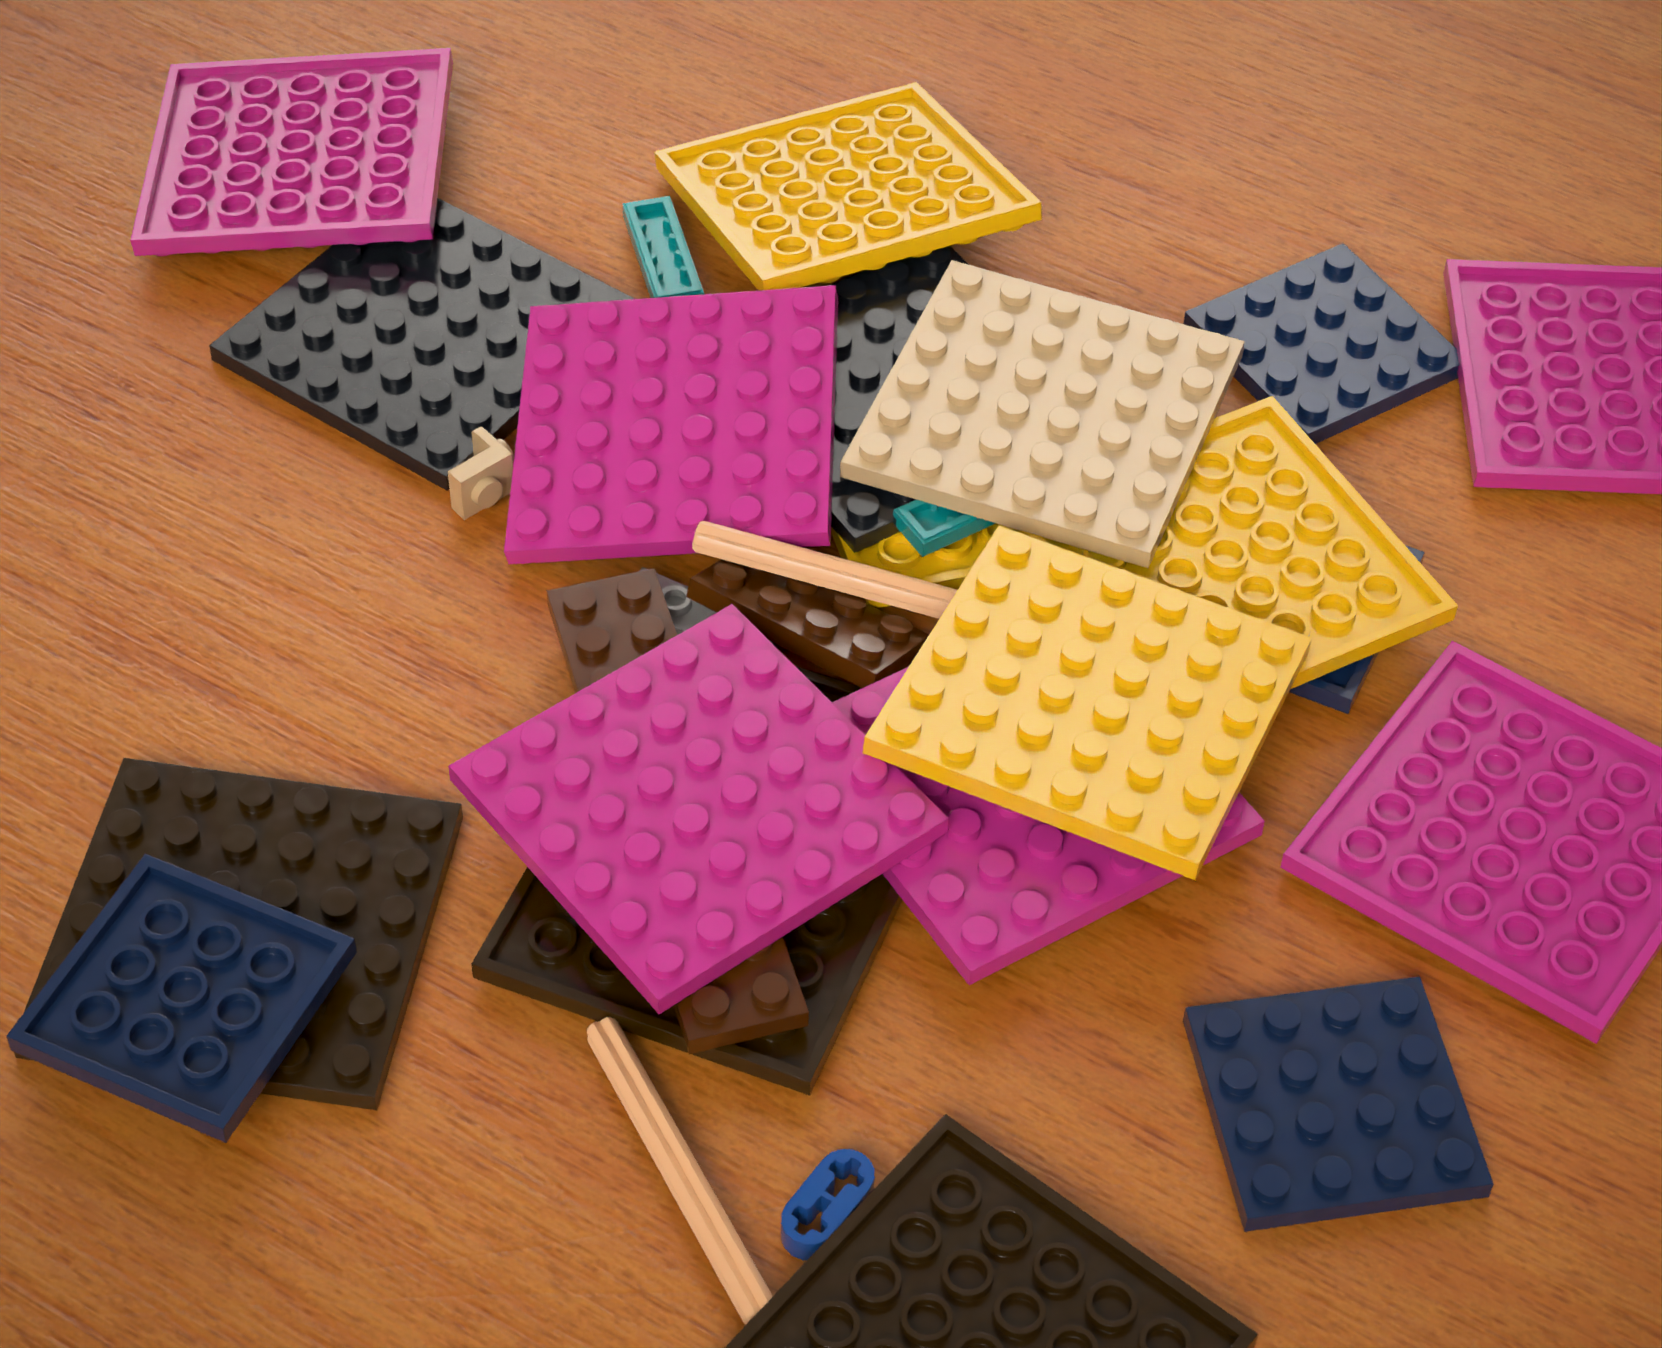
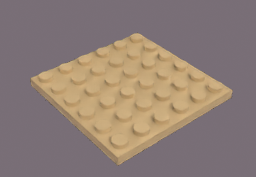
M951 260L840 462V477L1149 568L1240 363L1245 341Z

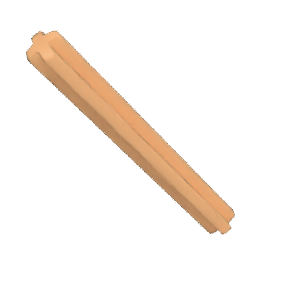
M707 521L699 522L692 543L693 550L696 553L940 619L957 592V589Z
M605 1017L599 1022H593L587 1028L590 1047L743 1323L747 1325L773 1297L618 1021L612 1017Z

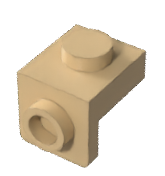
M482 426L472 431L474 456L448 471L451 508L464 520L485 508L493 506L498 500L510 494L514 454L504 440L495 439Z

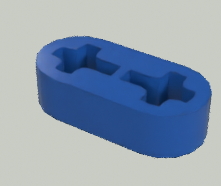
M840 1149L829 1153L788 1201L781 1213V1241L785 1250L793 1257L808 1260L874 1190L875 1169L870 1159L863 1153L853 1149ZM850 1174L857 1177V1186L848 1183L836 1197L833 1196L835 1192V1177L840 1180H845ZM822 1212L820 1232L811 1229L805 1235L798 1233V1222L803 1225H809Z

